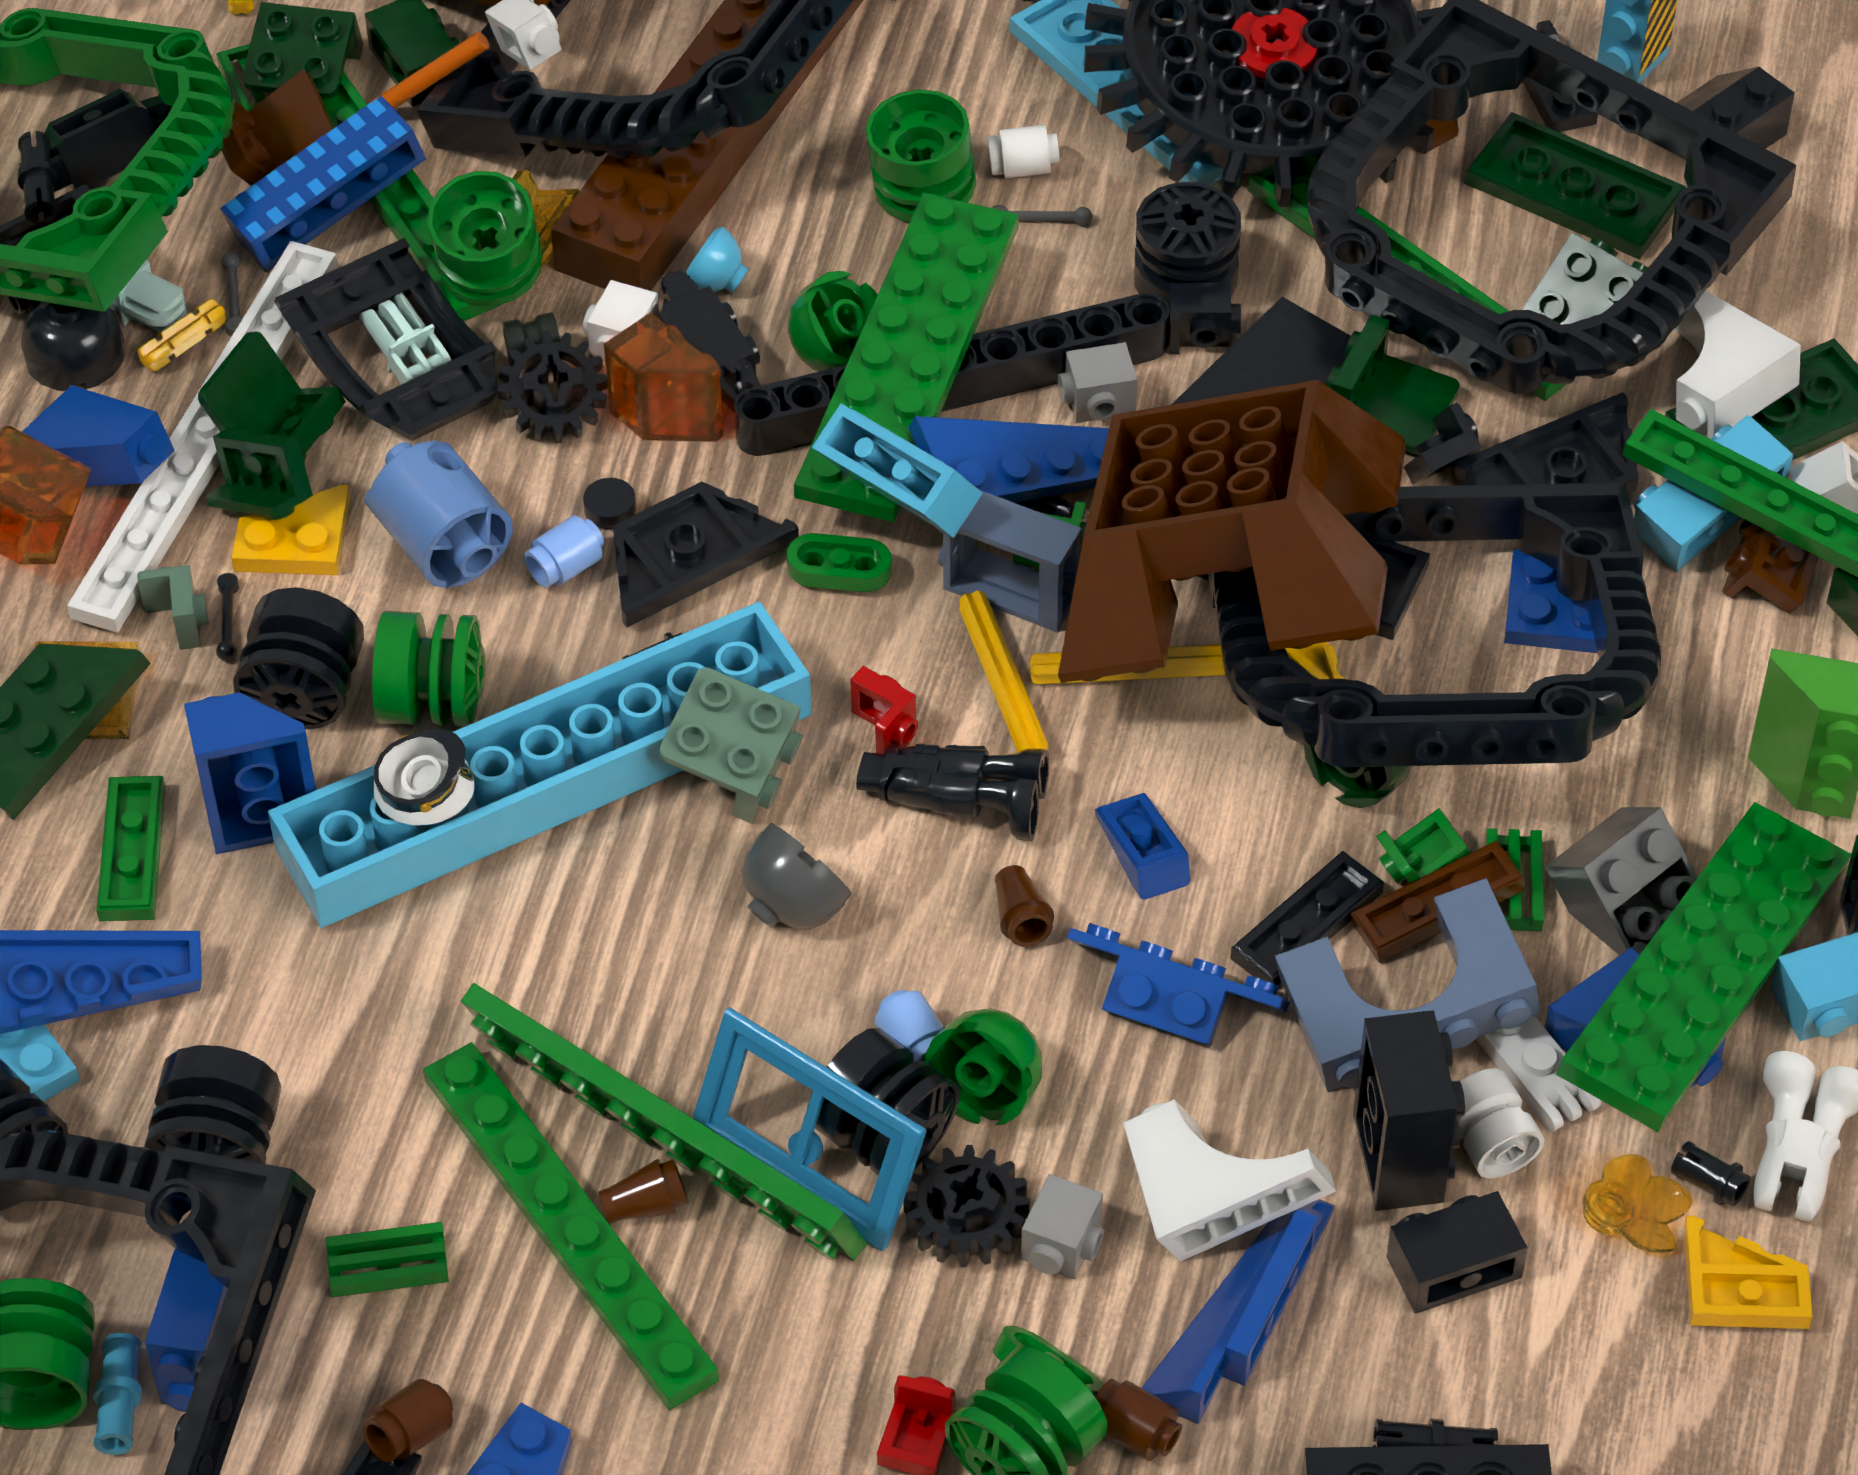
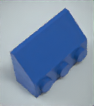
M239 692L223 696H210L203 700L185 703L184 707L215 853L221 854L273 843L268 810L316 790L304 723Z

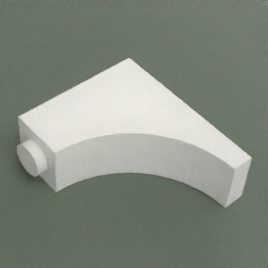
M1708 291L1701 295L1695 306L1687 312L1681 323L1674 328L1675 331L1684 336L1693 345L1699 354L1693 366L1677 379L1676 420L1709 439H1712L1725 425L1730 424L1733 427L1747 415L1754 416L1799 385L1801 345Z
M1175 1099L1167 1103L1152 1105L1146 1108L1141 1115L1123 1123L1156 1239L1180 1262L1336 1192L1331 1172L1308 1148L1295 1154L1271 1159H1247L1225 1154L1207 1144L1198 1122Z

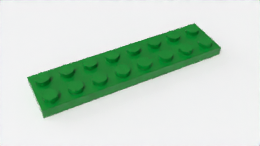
M923 192L795 480L794 498L890 522L895 521L901 506L839 470L815 451L812 446L841 403L916 446L908 427L915 416L939 417L1019 229V214Z
M1754 802L1562 1058L1556 1075L1659 1132L1776 967L1779 956L1786 954L1843 874L1851 858V853Z
M474 982L460 1002L474 1016L470 1025L488 1038L486 1043L494 1050L512 1061L519 1056L532 1066L530 1070L535 1075L557 1089L563 1083L577 1094L575 1098L594 1113L603 1117L608 1111L622 1122L620 1124L622 1129L642 1143L649 1145L653 1139L667 1150L666 1156L671 1160L674 1159L676 1164L691 1173H694L699 1168L713 1179L711 1183L718 1190L735 1201L740 1202L745 1196L750 1202L759 1207L757 1212L778 1228L787 1231L789 1226L792 1225L793 1228L806 1237L804 1242L821 1255L834 1260L839 1252L854 1261L867 1246V1242L843 1211Z

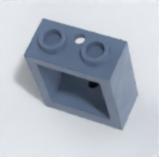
M981 491L983 494L954 538L938 529L939 532L943 533V546L938 559L939 565L943 566V589L960 596L980 590L986 594L992 608L1058 632L1070 612L1081 553L1082 528ZM978 540L1039 563V571L978 549Z

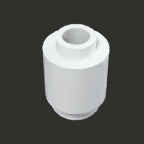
M1046 124L999 130L1000 135L988 136L992 175L1004 174L1005 179L1050 174V164L1060 162L1057 134H1047Z

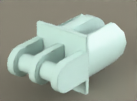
M149 260L142 264L109 306L120 313L123 326H126L134 319L158 332L163 331L187 314L183 288L152 274Z
M403 293L394 297V303L387 300L379 304L378 315L373 309H368L359 316L362 324L387 358V372H393L401 384L452 361L448 352L434 334L435 326L433 324L425 326ZM431 353L432 356L426 359L424 355ZM412 362L413 366L409 368L405 366L406 364Z

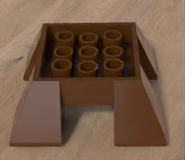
M1319 380L1112 415L1081 547L1058 671L1060 682L1094 681L1104 676L1130 672L1146 673L1156 668L1165 667L1178 607V600L1171 580L1184 581L1197 575L1222 571L1240 572L1253 567L1267 640L1271 651L1285 648L1303 649L1313 644L1337 640L1355 641L1369 635L1378 634L1388 568L1381 555L1343 515L1358 512L1376 513L1388 507L1397 506L1406 449L1404 437Z

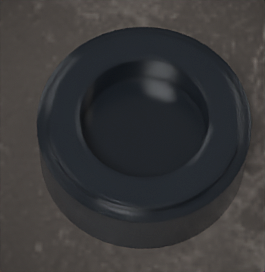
M599 479L591 483L584 492L585 516L597 527L613 529V525L636 513L635 492L632 486L622 479Z

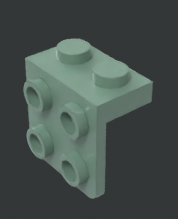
M701 668L697 671L660 745L659 756L668 764L736 792L732 815L752 824L760 806L769 810L775 800L782 779L775 777L782 761L791 765L799 750L803 734L796 732L801 707L711 668Z

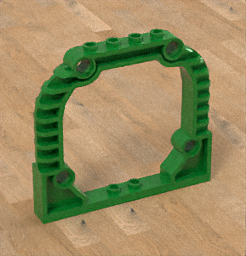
M39 8L18 10L10 14L0 24V84L34 85L63 74L154 87L159 98L166 105L172 106L166 119L109 187H100L86 192L76 200L73 206V214L46 227L26 233L17 246L0 244V295L105 312L168 233L162 216H169L173 213L178 205L177 197H184L188 194L194 184L193 178L200 177L207 170L209 165L208 158H215L222 150L224 145L223 139L229 137L233 126L232 117L235 112L233 97L225 78L215 65L205 38L200 31Z

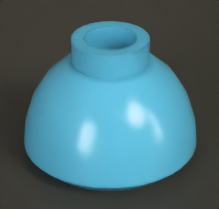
M718 227L702 246L686 272L687 275H690V279H693L699 290L710 286L714 292L725 288L733 294L749 271V268L742 264L741 249L734 236L725 227Z

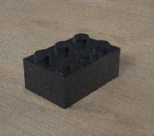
M1434 1010L1364 1019L1353 1117L1375 1211L1444 1203L1447 1180L1455 1178V1161L1452 1148L1460 1147V1130L1457 1117L1465 1115V1098L1461 1082L1451 1081L1448 1067L1453 1065L1451 1039L1448 1032L1439 1033Z

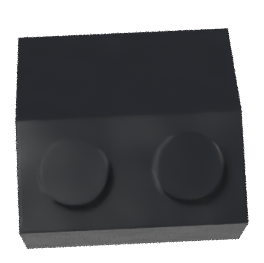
M1754 67L1717 75L1677 103L1766 149L1787 135L1795 92L1761 67Z

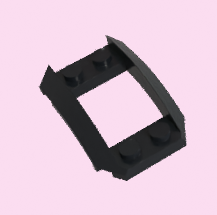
M402 238L275 297L274 303L318 369L333 386H336L341 395L364 416L413 441L488 405L497 394V374H495V353L497 349L492 342L486 344L459 317L441 294L427 271H421L408 251L410 245L405 238ZM403 293L427 327L431 324L435 326L434 334L446 349L452 361L378 395L351 367L328 334L359 320L361 313L368 309H373L375 312L378 311L379 304L387 300L394 303V297Z

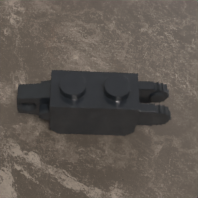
M118 89L49 122L45 134L49 137L51 143V164L55 166L58 175V182L54 192L67 186L74 190L84 184L91 190L100 188L106 184L108 178L124 171L166 119L172 106L166 105L159 98V95L139 101L132 93Z
M682 270L669 271L665 277H662L661 281L663 294L666 296L660 312L663 335L662 348L698 402L714 404L722 400L735 414L734 402L737 396L747 389L760 386L756 376V365L760 363L757 345L750 335L743 336L738 328L737 319L732 307L728 302L721 303L710 286L699 290L693 279H690V275H687V272L683 273Z

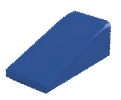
M1146 793L1095 809V815L1130 883L1141 899L1158 896L1185 887L1190 883L1188 852Z

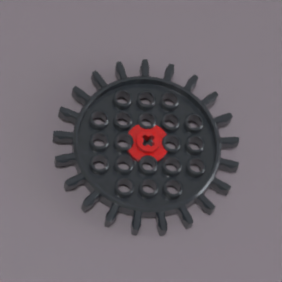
M1127 0L1130 1L1127 10L1088 3L1085 30L1122 36V44L1085 46L1083 68L1084 73L1124 72L1126 81L1098 89L1097 110L1100 115L1137 104L1145 117L1128 128L1126 147L1133 153L1163 134L1175 145L1179 146L1171 159L1169 179L1179 182L1191 170L1194 163L1198 159H1202L1210 164L1224 168L1221 178V191L1232 199L1240 188L1242 173L1275 178L1274 194L1278 206L1289 207L1295 184L1294 176L1312 174L1314 166L1317 164L1326 146L1335 140L1340 130L1348 122L1352 121L1357 111L1373 97L1374 92L1379 86L1390 78L1391 63L1441 7L1417 11L1411 0ZM1257 8H1265L1268 11L1259 10ZM1211 13L1220 14V16L1211 15ZM1166 18H1167V19H1172L1173 21H1165V20H1162V19H1166ZM1362 34H1370L1375 37H1367ZM1315 39H1321L1325 42H1318ZM1219 50H1229L1231 53H1224ZM1173 55H1180V56H1182L1183 58H1175V57H1172V56H1173ZM1373 71H1382L1386 74H1378ZM1325 76H1333L1336 79H1328ZM1287 82L1289 85H1283L1279 83ZM1229 87H1239L1241 90H1233ZM1189 92L1192 93L1193 96H1187L1181 93ZM1342 113L1345 114L1347 117H1341L1336 114ZM1287 119H1297L1299 122H1291ZM1247 124L1250 125L1252 128H1244L1239 125ZM1426 124L1408 144L1426 154L1432 147L1435 129ZM1396 159L1379 176L1385 183L1394 179Z

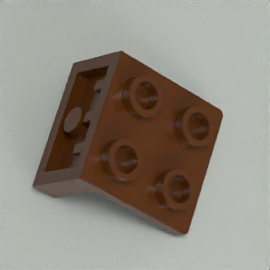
M305 70L299 71L248 112L241 104L235 102V112L232 117L233 126L229 137L223 139L224 145L221 151L230 170L252 186L274 171L278 166L310 146L318 138L334 129L333 121L311 75Z

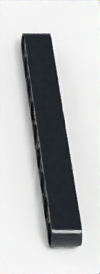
M1143 293L976 333L972 337L941 412L1058 384V374L1065 373L1066 351L1126 342L1133 365L1155 360L1161 357L1168 348L1169 304L1164 298L1156 294ZM846 365L753 387L740 393L734 402L736 441L739 448L749 455L763 456L812 444Z

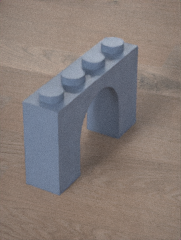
M1487 878L1434 897L1438 925L1457 968L1446 990L1436 999L1423 1006L1409 1010H1387L1365 1002L1350 987L1328 936L1275 956L1281 985L1290 1002V1006L1327 1092L1341 1087H1356L1365 1018L1434 1010L1439 1033L1448 1032L1452 1049H1457L1471 1044L1477 1037L1501 1028L1512 1029L1519 1027L1531 1017L1541 1014L1536 983Z

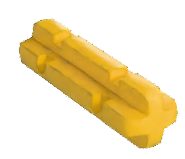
M214 299L205 300L194 308L196 314L193 315L192 312H188L158 333L159 340L151 338L141 345L137 350L140 362L151 372H157L171 362L168 357L172 356L173 359H176L206 338L207 334L205 331L208 330L209 333H213L226 323L227 318L222 305H219Z

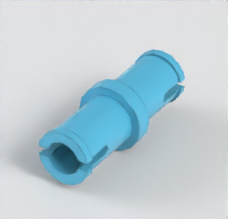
M114 1333L108 1335L105 1341H103L101 1379L94 1386L93 1399L98 1405L96 1437H94L93 1444L99 1452L109 1455H121L129 1452L130 1447H133L134 1410L142 1399V1387L137 1382L139 1351H141L142 1344L136 1336L128 1333Z

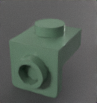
M190 565L161 567L138 572V586L144 611L150 613L172 610L179 649L201 647L199 626L209 624L205 594H195Z

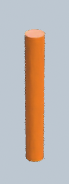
M481 32L475 33L379 96H382L396 109L489 49L487 38Z

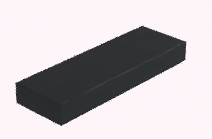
M1344 851L1340 852L1232 946L1230 959L1253 977L1279 985L1281 980L1275 959L1276 955L1327 936L1330 940L1352 921V912L1372 903L1383 893L1384 881Z

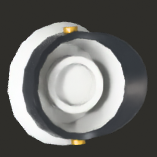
M426 729L411 735L402 736L401 739L391 743L379 755L374 767V799L381 811L396 822L409 825L434 824L453 817L468 804L475 789L474 774L465 760V746L457 734L446 729Z

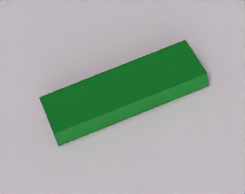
M163 776L109 777L96 909L99 922L155 920L166 790Z

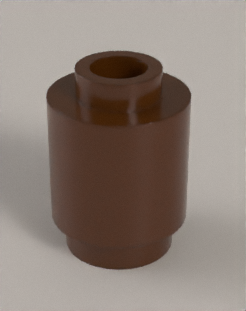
M1113 1378L1109 1379L1099 1390L1095 1398L1100 1403L1107 1419V1434L1105 1437L1146 1461L1153 1460L1158 1454L1165 1457L1171 1452L1182 1431V1425L1176 1422L1178 1418V1409L1128 1380L1121 1384Z
M416 1379L370 1411L369 1418L362 1425L363 1436L368 1447L379 1459L385 1462H391L394 1459H407L451 1428L453 1422L451 1398L440 1385L432 1384L425 1379Z

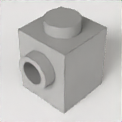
M1126 342L1066 351L1065 373L1058 374V388L1062 403L1071 404L1076 423L1106 420L1112 418V415L1136 411L1137 377Z
M1048 1174L1022 1227L1021 1260L1029 1262L1034 1268L1043 1273H1059L1076 1279L1084 1260L1094 1261L1103 1240L1104 1228L1100 1227L1102 1224L1103 1193Z

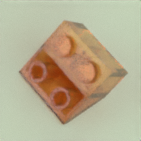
M650 312L604 343L610 413L642 440L716 442L723 437L720 368L709 354L700 353L689 344L676 327L666 325Z
M4 426L0 430V554L18 564H56L91 468L12 426Z

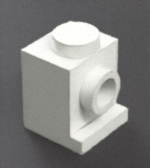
M502 0L485 11L501 51L529 70H532L562 50L559 44L558 24L551 11L545 5L541 4L538 6L533 0Z

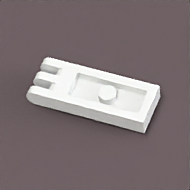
M1535 1016L1519 1027L1512 1029L1501 1028L1476 1038V1041L1496 1066L1501 1070H1505L1517 1092L1550 1132L1563 1127L1564 1122L1560 1112L1569 1122H1572L1582 1117V1109L1579 1103L1587 1112H1591L1601 1106L1600 1099L1556 1075L1565 1052Z

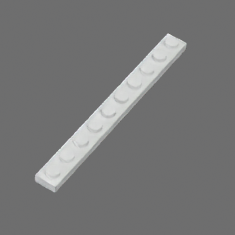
M290 241L203 385L247 332L258 331L262 333L282 361L296 335L274 303L275 297L338 268L336 253ZM198 393L169 438L175 451L143 481L68 603L70 619L116 633L119 632L141 596L137 579L138 572L157 569L218 468L220 461L213 436L220 431L200 405Z

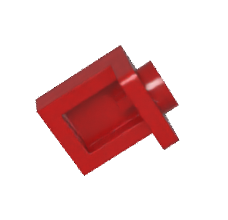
M862 666L850 679L851 712L875 725L876 753L886 754L889 747H896L897 749L898 747H906L912 741L918 729L916 695L901 687L892 677L879 675L871 669Z
M899 1375L894 1386V1405L877 1451V1465L913 1475H937L948 1443L945 1436V1422L955 1412V1390L945 1387L940 1381L930 1377L920 1376L911 1378Z

